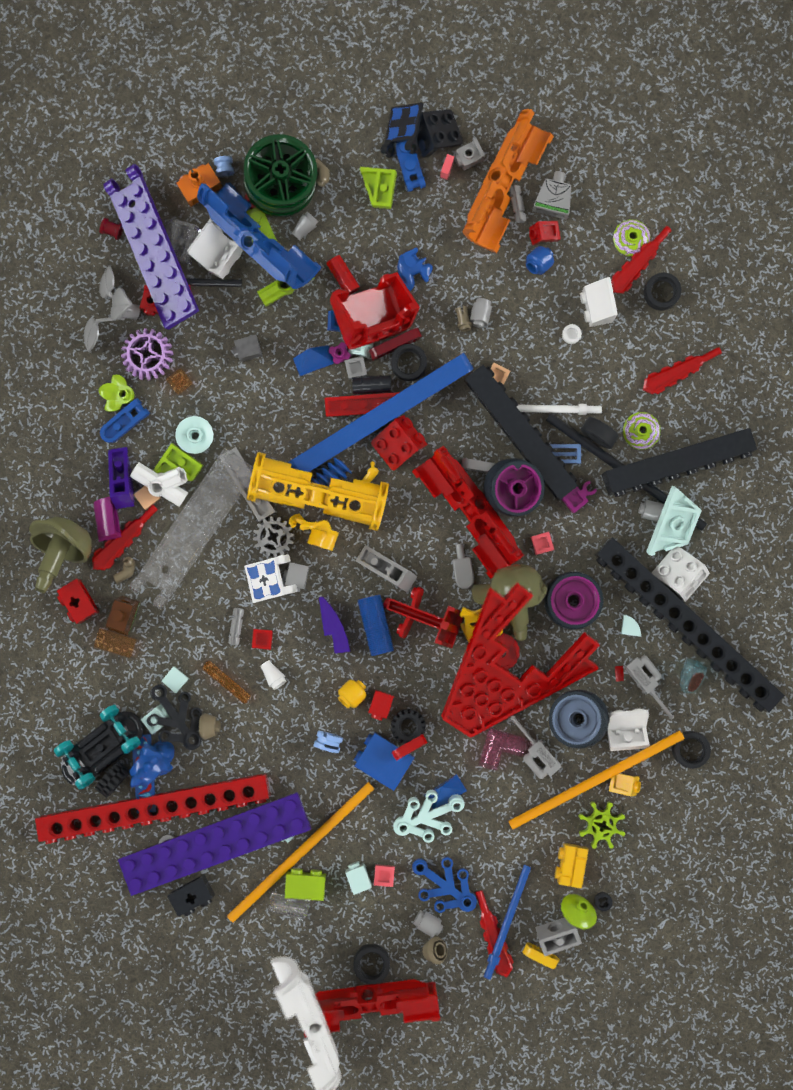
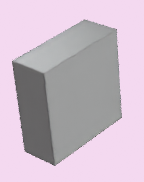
M363 356L345 360L348 379L367 376Z

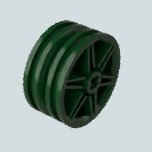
M284 134L269 135L257 141L248 151L244 161V188L250 202L261 212L275 217L294 215L302 211L310 203L315 192L317 164L313 153L306 144L295 137ZM285 155H289L290 157H289L288 159H286V162H285V161L283 160V157H284ZM259 175L264 176L261 180L258 179ZM292 187L296 188L295 192H290L289 190ZM272 190L273 192H276L277 194H276V195H272V194L270 193V191Z

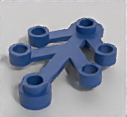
M444 857L441 861L446 881L430 870L424 859L419 858L413 862L412 869L415 874L425 875L441 887L435 889L422 888L418 893L421 901H427L431 897L452 895L456 898L455 900L445 902L437 900L434 904L436 912L442 913L445 909L457 907L462 911L469 912L476 907L477 899L473 893L469 892L467 880L469 873L465 868H460L457 871V877L461 881L462 892L455 888L452 873L453 861L450 857ZM445 860H450L451 864L449 866H445L443 862ZM422 864L424 868L419 871L416 866ZM462 871L466 872V877L464 878L459 876V873ZM427 892L428 896L426 898H422L421 893ZM465 899L471 900L469 905H465L463 902ZM439 903L444 905L441 910L436 907Z

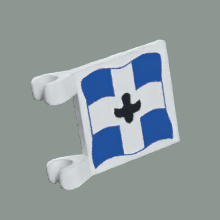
M289 554L244 566L253 603L297 592L296 584L283 586L279 564L290 562Z

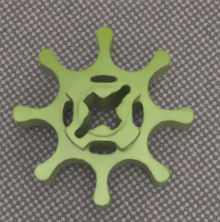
M592 801L590 802L593 808L592 815L588 817L581 813L578 815L581 820H586L588 823L585 830L579 831V835L583 837L586 834H592L594 839L591 847L593 849H596L597 843L601 839L606 840L608 847L612 849L614 845L611 843V836L616 833L625 836L623 830L616 828L617 821L625 819V815L620 813L618 816H612L610 809L613 804L610 801L607 802L606 808L602 811L597 810L596 804ZM604 821L609 828L601 827L600 829L594 822L602 823Z

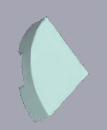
M623 615L621 634L641 637L638 623L633 618Z

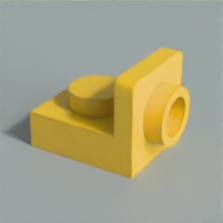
M619 773L611 778L609 791L627 796H636L641 788L640 777Z

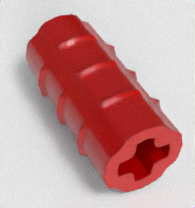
M340 255L335 256L326 263L341 289L346 290L348 296L360 289L356 279Z

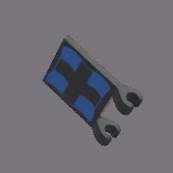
M422 102L391 107L386 139L381 147V153L386 154V157L394 155L393 143L407 141L405 143V150H410V154L418 152L417 138L424 105Z

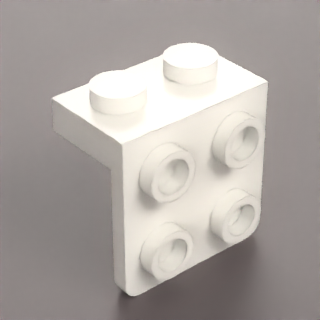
M208 222L188 248L187 253L211 274L223 279L230 272V268L235 261L240 258L243 249L225 236L212 223Z
M640 708L632 711L616 710L609 714L607 737L610 751L645 749L649 747L646 729L649 717L648 710Z

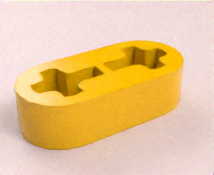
M529 942L526 943L522 951L527 957L551 969H555L560 960L554 954L544 956L542 948Z

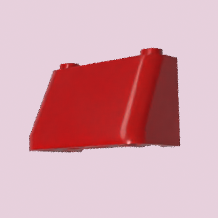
M397 272L383 275L377 287L349 296L346 290L337 289L330 297V303L344 343L350 350L404 332L412 326L420 308Z

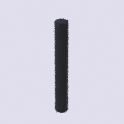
M186 278L190 286L242 287V279Z

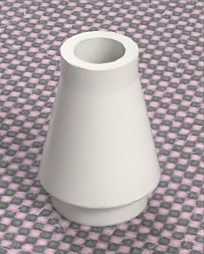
M270 660L260 666L269 687H272L273 690L286 683L285 675Z

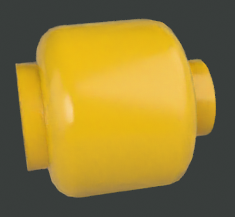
M348 680L338 690V700L346 708H356L366 698V686L360 680Z

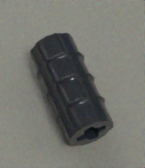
M390 375L352 377L353 394H382L391 392Z

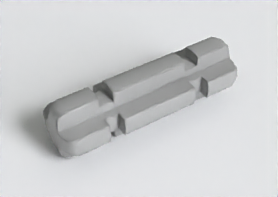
M518 185L511 186L509 190L510 195H512L513 212H516L514 215L515 222H525L526 214L523 213L525 209L523 198L520 196L521 188Z
M234 608V618H232L230 628L231 636H229L228 643L230 645H239V635L241 634L243 621L241 618L244 615V609Z

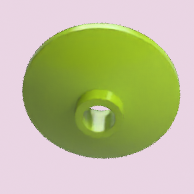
M569 894L563 898L561 910L570 924L579 929H590L595 925L597 914L593 905L587 899L577 894Z

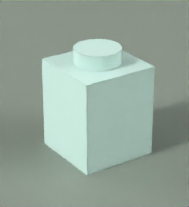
M354 862L348 865L345 873L353 895L372 888V883L364 863Z

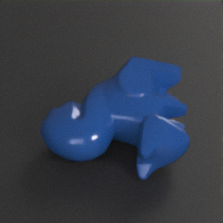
M417 247L400 255L397 264L399 276L409 291L415 286L414 275L420 274L423 280L428 282L433 269L431 264L423 265L426 257L418 259L416 255L418 252Z

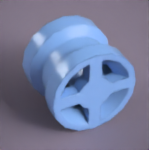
M219 156L214 159V165L217 167L215 170L217 177L234 174V168L231 167L233 163L231 156Z

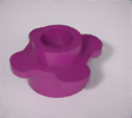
M343 342L339 343L336 347L329 348V354L333 356L335 364L344 362L351 357V354L346 350V344Z

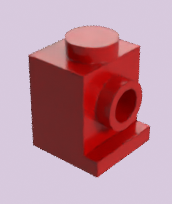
M144 285L139 308L144 311L143 314L154 317L155 314H158L154 302L148 303L152 297L147 285Z

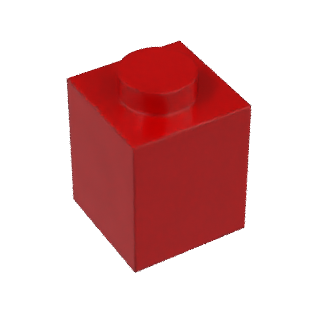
M376 690L368 712L372 714L371 717L381 721L383 718L387 719L394 695Z

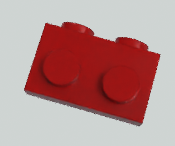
M405 415L391 422L371 441V445L391 470L398 469L412 455L428 445L425 442L424 436L414 428L412 421Z

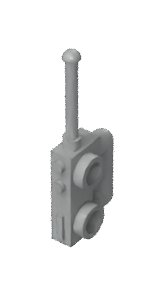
M647 656L634 658L624 667L625 670L637 683V687L642 690V693L652 695L669 716V719H674V715L670 713L654 691V688L659 685L657 681L661 679V673ZM644 665L652 674L651 677H648L643 671L642 667Z
M511 716L510 719L513 720L532 744L527 749L529 753L524 756L523 760L539 779H543L547 775L551 777L562 767L560 762L548 751L549 748L543 745L544 742L538 739L536 741L515 716ZM537 756L545 764L542 770L533 760Z

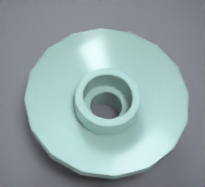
M191 416L179 423L176 428L175 437L177 444L182 450L187 453L198 454L210 447L214 433L212 426L207 420L202 417ZM195 432L199 434L197 439L192 438V434Z

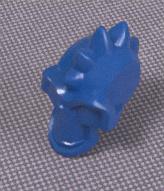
M158 741L152 746L147 743L142 746L139 759L129 771L131 775V788L138 786L147 787L158 776L167 774L173 769V766L170 764L175 753L172 743Z

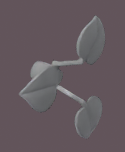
M111 266L107 267L99 286L102 298H107V296L112 298L111 317L96 320L90 318L84 329V343L89 353H91L98 340V324L100 322L124 321L125 318L137 320L140 314L139 305L133 304L122 288H117L114 294H112L111 291L114 288L115 281Z

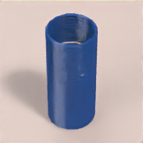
M381 595L357 600L365 635H367V643L371 652L370 656L394 651Z

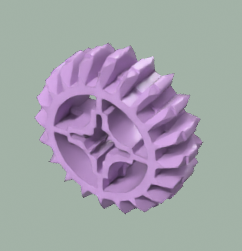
M144 328L142 334L137 330L136 337L130 334L132 340H125L128 347H122V350L126 352L121 354V357L126 359L123 361V365L128 366L126 369L128 372L133 371L132 375L134 377L139 374V379L141 380L144 379L145 375L147 380H151V374H153L155 379H158L157 372L164 375L163 367L166 369L170 368L166 362H173L172 358L168 357L173 355V351L169 350L172 345L167 343V337L162 338L163 334L161 332L156 334V331L152 329L149 333ZM148 340L143 347H136L140 342ZM154 341L160 344L162 355L154 352ZM147 351H149L152 355L146 358L143 355L144 352L147 353ZM133 354L141 358V368L135 365ZM152 361H159L154 367L147 369Z

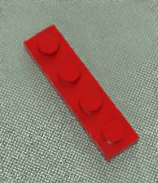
M400 392L325 398L326 417L366 414Z

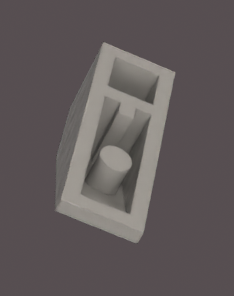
M366 545L356 559L357 563L407 593L418 577Z

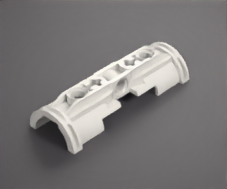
M289 957L273 958L271 963L280 983L279 986L274 988L276 997L280 1002L286 1019L296 1014L303 1032L305 1031L308 1038L303 1041L313 1063L312 1066L307 1068L316 1090H335L341 1080L338 1050L310 980L299 969L294 959Z

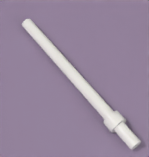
M578 404V406H517L520 412L578 413V415L602 413V406H587V404Z

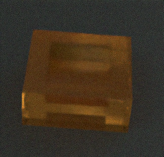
M181 368L166 379L177 395L193 384Z

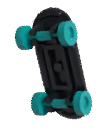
M111 705L99 715L104 723L76 745H73L70 740L59 744L54 749V753L57 757L63 756L61 772L64 779L68 783L76 785L79 790L83 789L95 780V776L118 758L135 750L141 744L140 740L144 732L143 722L136 714L127 711L119 712L116 705Z

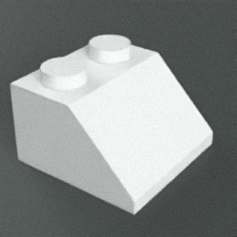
M610 277L584 286L580 293L581 303L586 306V311H584L585 322H589L590 327L612 323L618 313Z

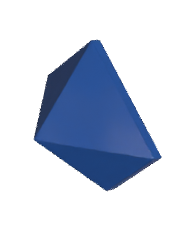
M329 345L309 348L293 358L299 376L334 364L333 356L329 354Z
M457 774L432 789L437 792L438 799L435 803H432L431 807L435 809L448 803L452 795H461L467 791ZM431 794L428 797L434 798L435 795Z

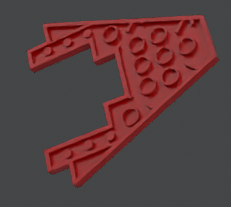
M518 582L505 596H502L493 588L488 590L441 715L445 722L470 738L599 669L597 664L591 661L589 657L600 644L585 632L546 674L534 665H531L518 678L496 663L508 649L495 638L533 597V594Z

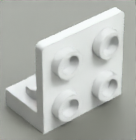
M680 547L670 550L652 572L656 578L673 589L684 602L689 599L710 574L705 564Z

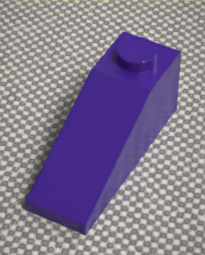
M123 447L108 450L109 490L115 509L135 506L132 478L130 477L131 469L128 449Z

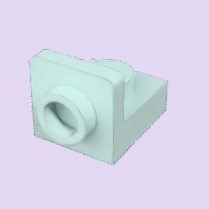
M161 704L141 719L152 735L163 726H149L147 718L150 715L156 714L159 717L171 719ZM151 717L150 719L151 723L155 724L157 721L155 717Z

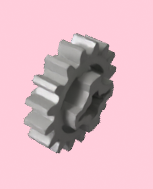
M270 516V521L264 518L263 525L257 524L259 530L253 531L257 534V537H254L253 540L258 541L255 548L261 547L262 549L259 552L261 554L266 551V557H270L271 554L277 557L278 553L285 555V549L287 551L291 550L288 545L294 544L290 538L295 537V534L289 532L293 528L291 526L286 527L287 521L281 523L280 517L276 521H274L273 516ZM272 525H279L282 529H273ZM265 529V530H266V535H265V537L262 538V540H261L262 532H263V530ZM271 532L279 535L276 537L277 543H275L273 540H269V538H271ZM284 536H286V542H285V544L282 546V544H281L282 538H283ZM269 544L274 545L276 550L267 549L265 546Z

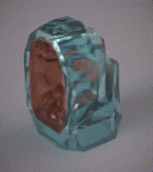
M686 659L680 673L681 690L684 693L696 692L706 677L707 668L694 659Z

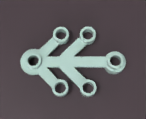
M428 790L418 816L411 818L412 814L420 807L418 798H409L404 815L394 821L393 829L395 833L401 836L411 833L423 837V840L427 843L434 840V832L431 829L424 830L416 827L418 824H424L441 830L443 835L451 834L452 826L449 822H441L433 818L450 811H461L464 808L462 796L458 794L452 795L447 804L430 810L432 803L437 801L438 796L435 790ZM431 794L435 795L434 798H429L428 796ZM412 802L417 803L415 806L410 805ZM456 803H459V804H460L459 806L454 807V804H456ZM405 825L406 828L401 829L400 826ZM427 834L432 835L430 838L425 837Z

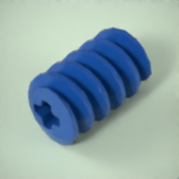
M334 457V465L328 462L329 470L324 467L321 468L323 475L317 472V480L311 477V482L329 486L331 478L340 480V477L347 479L345 472L350 474L352 472L341 460Z

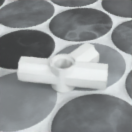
M138 462L130 475L131 478L146 486L151 495L155 497L162 496L180 507L188 494L187 491L178 487L187 482L186 472L180 467L165 473H156Z

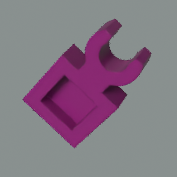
M590 481L585 482L581 490L576 487L561 499L572 513H575L589 502L586 496L596 493V489L591 492L587 490V485L591 483Z

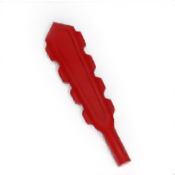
M666 226L653 241L644 243L640 247V252H635L631 256V261L625 262L622 265V270L617 271L612 276L613 293H624L632 287L633 280H637L641 275V270H645L648 267V261L656 257V251L660 243L672 231L670 227Z
M717 347L701 356H689L685 358L684 362H675L673 367L667 366L662 368L659 373L653 372L644 379L642 390L652 395L665 391V387H672L677 384V380H684L688 377L689 373L694 374L699 371L704 362L722 354L721 349Z
M152 505L140 518L125 524V529L120 530V538L108 540L105 542V547L95 551L92 557L93 569H110L115 563L114 560L122 556L125 547L131 546L133 538L140 536L144 523L158 509Z
M480 890L475 892L481 909L480 925L485 930L483 936L484 940L488 942V954H492L501 928L497 927V917L492 915V912L488 909L483 891ZM506 941L499 956L501 957L499 964L494 969L496 974L508 977L514 963L511 954L507 953L508 946Z

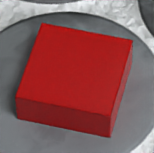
M253 629L252 648L271 650L273 630Z

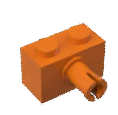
M209 163L192 169L193 173L190 170L188 174L182 176L177 182L190 207L199 202L197 193L201 184H206L214 192L223 188Z

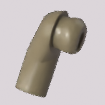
M317 158L315 159L318 171L316 183L318 186L324 187L329 182L330 171Z
M125 557L122 561L124 563L122 571L113 575L117 584L133 576L136 564L131 557Z

